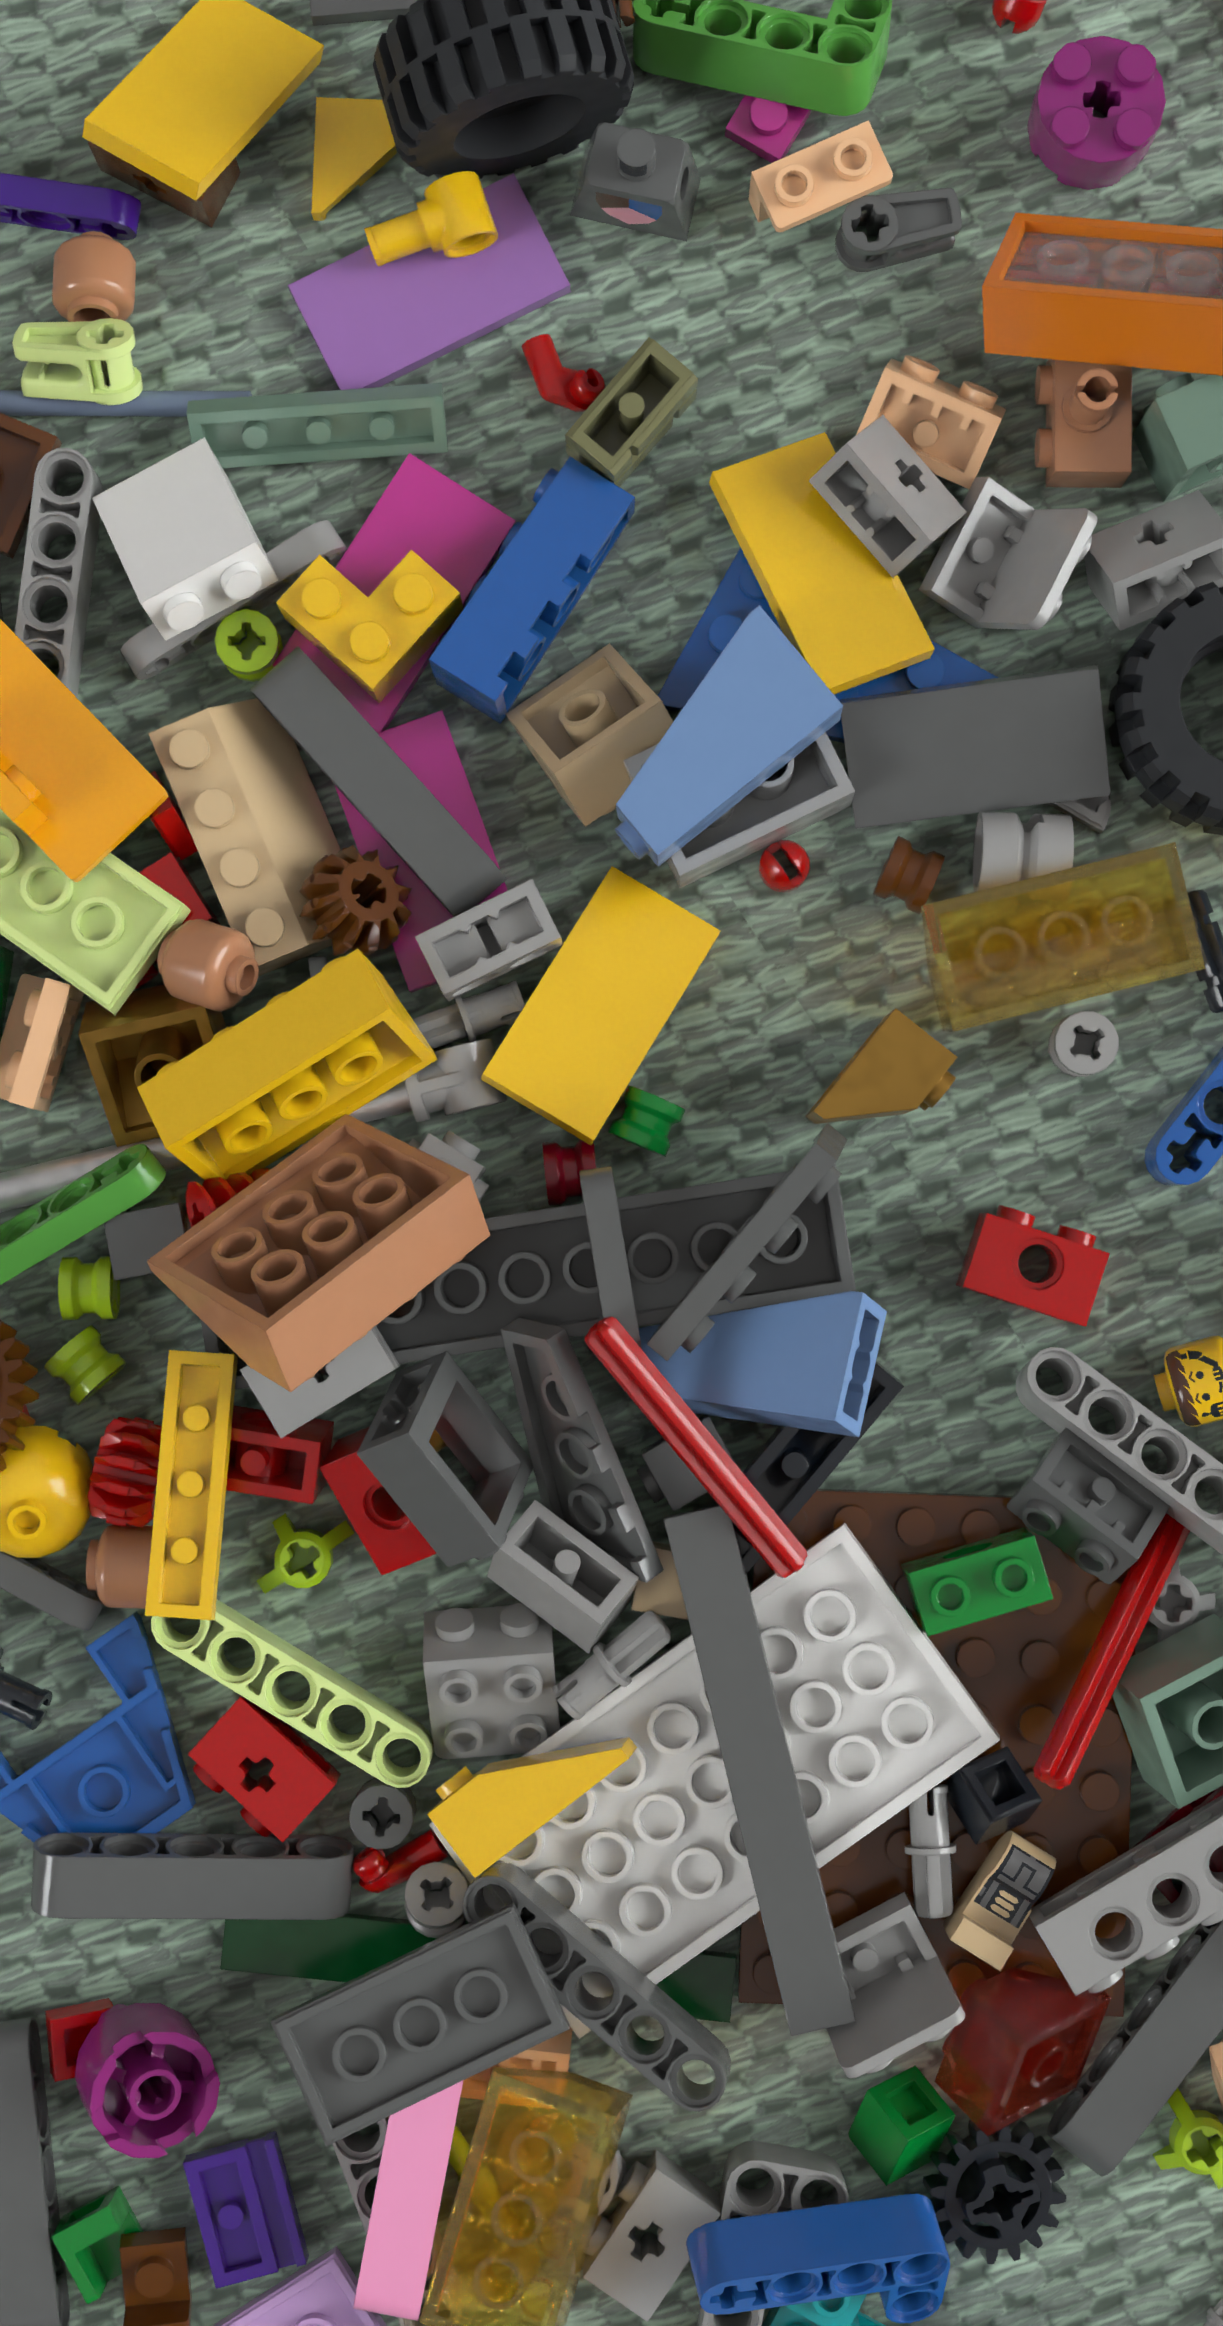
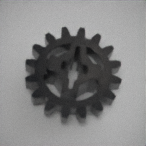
M995 2115L991 2122L990 2130H983L977 2120L972 2118L968 2124L969 2136L962 2139L951 2130L946 2134L948 2142L952 2147L948 2154L932 2151L930 2158L939 2170V2174L923 2176V2184L929 2194L933 2196L930 2200L943 2239L947 2244L955 2241V2245L961 2255L967 2259L979 2247V2251L987 2264L995 2263L999 2249H1006L1012 2259L1016 2261L1020 2259L1021 2250L1019 2244L1023 2241L1028 2240L1030 2244L1037 2248L1043 2245L1042 2239L1037 2232L1042 2224L1057 2228L1059 2221L1051 2211L1050 2205L1066 2202V2194L1058 2183H1055L1065 2174L1057 2160L1051 2157L1054 2151L1041 2135L1034 2138V2133L1025 2122L1020 2120L1010 2131V2127L1001 2115ZM998 2152H1007L1015 2155L1005 2158L999 2155ZM983 2221L991 2226H981L976 2223Z

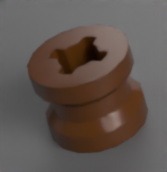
M898 836L879 876L873 895L882 899L892 896L905 901L908 910L920 914L937 880L945 855L935 851L923 854L914 850L909 840Z

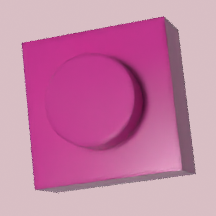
M744 95L725 128V137L773 163L786 156L809 117L811 110Z

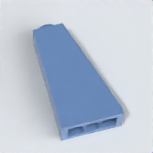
M760 605L748 614L616 803L617 817L622 823L615 828V831L637 859H641L644 855L648 854L659 867L840 721L843 705Z
M848 1291L711 1315L708 1317L715 1324L695 1349L689 1353L680 1346L668 1361L647 1345L659 1325L638 1329L643 1352L693 1413L859 1437L887 1311L865 1293Z

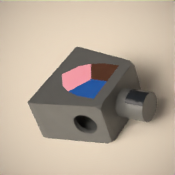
M606 122L598 123L584 152L570 216L687 242L701 180L689 144L682 139L651 133L641 128H629Z

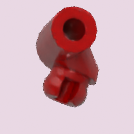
M550 334L535 336L524 342L521 346L539 394L550 403L575 412H584L606 387L602 375L593 368H589L585 372V370L577 371L562 366Z
M430 1829L386 1857L382 1849L378 1850L367 1847L356 1855L352 1868L356 1875L360 1877L359 1885L362 1888L373 1893H379L408 1881L412 1873L422 1865L444 1860L448 1857V1851L434 1831Z

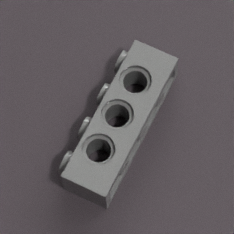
M1223 1795L1031 1908L1032 1912L1029 1917L1075 1996L1086 1990L1089 1993H1097L1109 1988L1122 1977L1123 1971L1121 1969L1143 1956L1147 1960H1152L1168 1953L1179 1943L1178 1935L1199 1923L1203 1926H1210L1223 1920V1872H1213L1209 1868L1212 1853L1218 1847L1223 1846ZM1169 1878L1181 1880V1893L1173 1903L1156 1905L1152 1902V1894L1158 1883ZM1111 1912L1125 1914L1126 1923L1120 1934L1109 1939L1100 1938L1095 1935L1096 1924L1102 1916Z

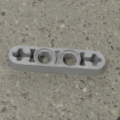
M323 520L314 523L266 552L279 581L167 641L164 640L153 623L131 637L122 646L120 653L138 680H145L156 676L215 639L217 628L225 617L235 611L244 609L260 611L281 598L319 554L333 565L343 557L347 547L330 521Z

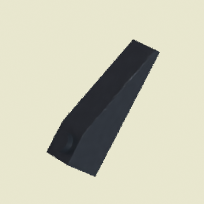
M876 1361L859 1437L778 1426L744 1469L743 1474L786 1526L904 1387L903 1384ZM734 1524L747 1574L761 1555Z

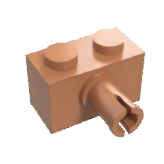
M1048 359L1046 365H1038L1035 379L1036 405H1046V428H1038L1036 432L1035 466L1036 468H1046V487L1121 488L1132 472V367Z

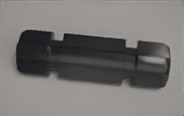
M1203 889L1194 890L1175 898L1172 901L1171 907L1178 926L1184 924L1187 932L1182 934L1199 981L1205 980L1208 989L1203 990L1209 1008L1213 1013H1222L1223 935L1218 922H1211L1209 914L1214 911L1207 893Z

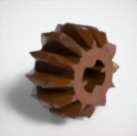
M354 845L342 848L336 855H325L313 866L312 875L303 882L302 888L299 891L308 900L302 907L299 917L314 920L318 925L315 928L312 940L324 939L326 936L332 939L334 956L344 954L349 949L353 952L358 948L366 957H369L376 950L387 949L398 939L399 929L408 923V919L412 914L402 904L408 899L412 888L398 885L393 879L396 877L399 865L383 868L379 862L378 849L367 851L361 856Z

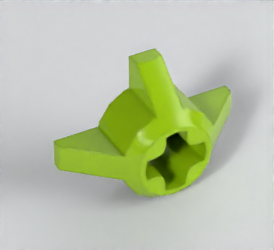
M284 1513L272 1522L281 1541L274 1554L275 1568L256 1580V1582L265 1594L283 1582L295 1588H310L319 1584L328 1575L332 1567V1549L353 1535L354 1531L346 1520L324 1535L313 1529L297 1530L287 1514ZM313 1562L317 1572L309 1575L304 1567Z
M1177 2088L1167 2101L1177 2117L1174 2119L1169 2130L1170 2144L1152 2155L1161 2170L1184 2167L1194 2174H1210L1217 2188L1220 2189L1223 2187V2123L1216 2115L1206 2110H1191ZM1215 2135L1210 2140L1207 2139V2137Z

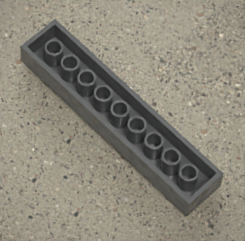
M787 1171L617 1198L638 1326L657 1324L664 1321L713 1261L716 1262L722 1255L723 1249L754 1212L757 1213L761 1209L765 1199ZM839 1180L835 1182L817 1204L807 1197L790 1216L799 1223L791 1236L774 1255L764 1247L748 1265L757 1274L746 1289L732 1304L721 1297L707 1316L856 1291ZM584 1203L485 1218L491 1236L471 1250L461 1261L452 1265L419 1291L413 1299L405 1302L376 1325L398 1363L426 1360L446 1351L450 1356L504 1348L501 1328L518 1317L565 1328L568 1337L586 1335L596 1322L603 1319ZM201 1320L206 1352L235 1354L238 1356ZM239 1356L235 1390L250 1387L240 1371L247 1364ZM325 1366L318 1371L322 1376L328 1375Z

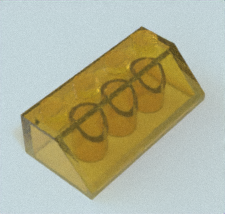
M1175 842L921 906L928 972L943 1031L955 1032L1205 969Z
M495 2067L492 2070L419 2319L420 2323L428 2326L566 2325L631 2104L632 2094L573 2072Z

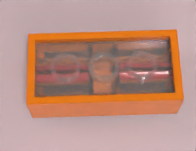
M1015 213L982 285L985 353L1223 376V229Z

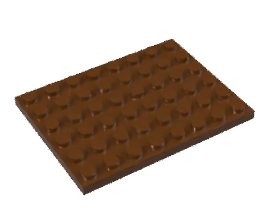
M817 1489L787 1525L789 1530L802 1546L808 1550L845 1523L916 1621L917 1617L901 1564L1020 1528H1025L1035 1535L1054 1599L931 1635L928 1638L1000 1735V1741L970 1762L1008 1746L1043 1800L1027 1822L1010 1830L1056 1858L1057 1863L1051 1880L1032 1907L1129 1851L1132 1749L1113 1696L1071 1784L1064 1786L1061 1790L1050 1788L1046 1783L1039 1781L1034 1776L1033 1768L1130 1567L1111 1584H1106L1098 1577L1083 1571L1073 1558L1044 1536L1028 1529L1023 1521L1007 1508V1504L1012 1496ZM762 1557L753 1566L752 1589L775 1573ZM951 1775L939 1784H946ZM927 1792V1808L929 1811V1793ZM948 1802L950 1843L956 1844L957 1848L955 1853L950 1854L954 1907L992 1848L1006 1832L975 1845ZM909 1805L819 1868L833 1928L848 1922L905 1892L914 1909L912 1856L905 1854V1846L911 1844ZM759 1911L740 1925L739 2003L783 2004L761 1912ZM1111 1912L1102 1916L1096 1924L1095 1935L1100 1938L1109 1939L1120 1934L1126 1923L1125 1914ZM917 1916L941 1961L964 2011L1124 2017L1125 1967L1121 1969L1123 1971L1122 1977L1109 1988L1097 1993H1089L1086 1990L1075 1996L1030 1917L1027 1918L1013 1941L1012 1946L1014 1950L1001 1971L949 1939L943 1926V1922L947 1917L930 1919Z

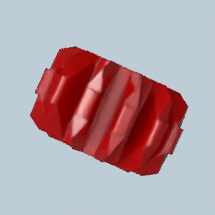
M138 1417L134 1419L114 1418L106 1426L104 1436L100 1438L99 1449L94 1457L93 1471L89 1478L91 1482L87 1498L89 1500L88 1507L91 1516L104 1519L108 1524L125 1528L127 1525L142 1528L154 1518L162 1426L154 1424V1421Z

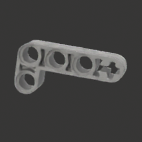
M761 2141L743 2142L733 2148L725 2161L719 2192L721 2214L716 2221L848 2203V2191L840 2165L831 2156L821 2152ZM750 2168H760L771 2175L768 2183L759 2189L749 2190L744 2188L737 2180L744 2171ZM823 2179L834 2186L832 2193L820 2201L806 2199L801 2194L804 2186L813 2180ZM700 2305L696 2326H762L764 2309L742 2312L737 2316H725L707 2313Z

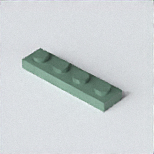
M442 383L188 401L187 420L191 443L193 444L205 437L222 468L403 456L409 453L417 455L448 452Z

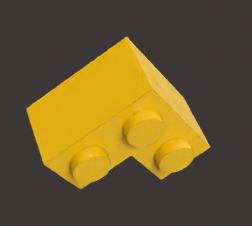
M412 549L369 597L364 595L319 554L276 602L287 622L378 703L384 699L464 609L460 592Z

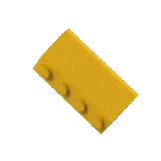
M357 948L346 956L338 957L328 962L321 972L291 991L282 992L274 996L264 1008L237 1025L220 1030L213 1036L210 1042L188 1056L166 1064L158 1071L156 1076L138 1086L137 1089L165 1149L204 1180L213 1177H221L226 1180L230 1174L244 1172L250 1175L253 1170L265 1168L321 1133L345 1114L350 1115L438 1059L384 976Z

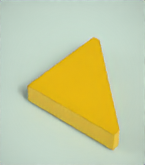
M316 97L311 210L314 221H324L327 213L357 185L361 187L397 154L382 100Z

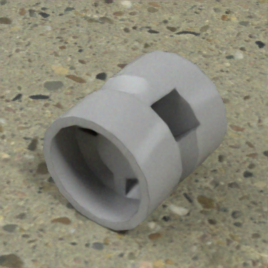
M980 811L977 816L973 846V887L975 894L1011 896L1018 886H1025L1030 897L1066 898L1071 884L1074 856L1072 817L1063 814L1034 813L1027 823H1022L1014 812Z

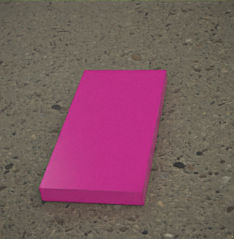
M409 453L335 569L364 595L369 597L412 549L460 592L464 608L471 591L479 579L486 575L498 556L502 543L516 524V520ZM456 619L380 703L372 698L298 630L294 631L274 662L273 667L298 646L377 733L386 730L428 665L429 658L438 643Z
M440 710L378 733L499 868L443 711ZM335 786L360 855L363 856L367 851L378 849L379 862L383 868L399 865L396 877L393 878L395 883L412 888L408 899L402 903L412 914L408 919V923L399 929L398 939L392 944L409 992L412 993L437 984L415 936L453 918V916ZM505 882L481 903L508 891Z

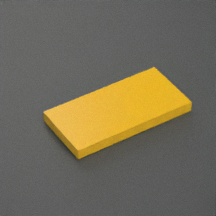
M199 0L84 119L82 137L197 201L320 64L324 45L244 0Z
M826 432L713 471L709 485L783 634L833 694H837L930 659L935 648L898 575L894 578L891 577L809 482L836 454Z
M611 866L482 1073L481 1080L587 1144L592 1145L715 943L721 930Z

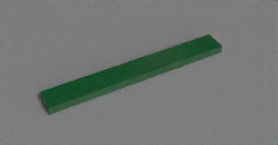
M350 1913L327 1920L225 1919L220 1969L346 1983L438 1938L426 1937L417 1932L408 1919ZM704 1950L656 1985L695 2019L730 2023L736 1954Z

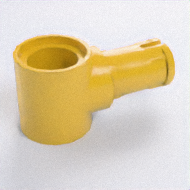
M472 171L456 172L437 179L424 190L425 200L416 203L417 210L364 228L378 267L430 247L434 253L443 250L444 255L450 258L465 257L488 248L498 239V232L479 176Z

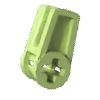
M105 318L76 322L22 323L14 334L12 344L15 357L20 361H28L23 369L20 382L23 396L91 401L102 405H120L132 401L143 391L141 373L133 366L131 351L135 347L134 330L126 321Z

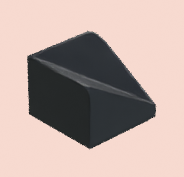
M1008 1746L967 1763L953 1773L945 1784L948 1785L949 1791L947 1793V1800L975 1845L1024 1824L1043 1801Z

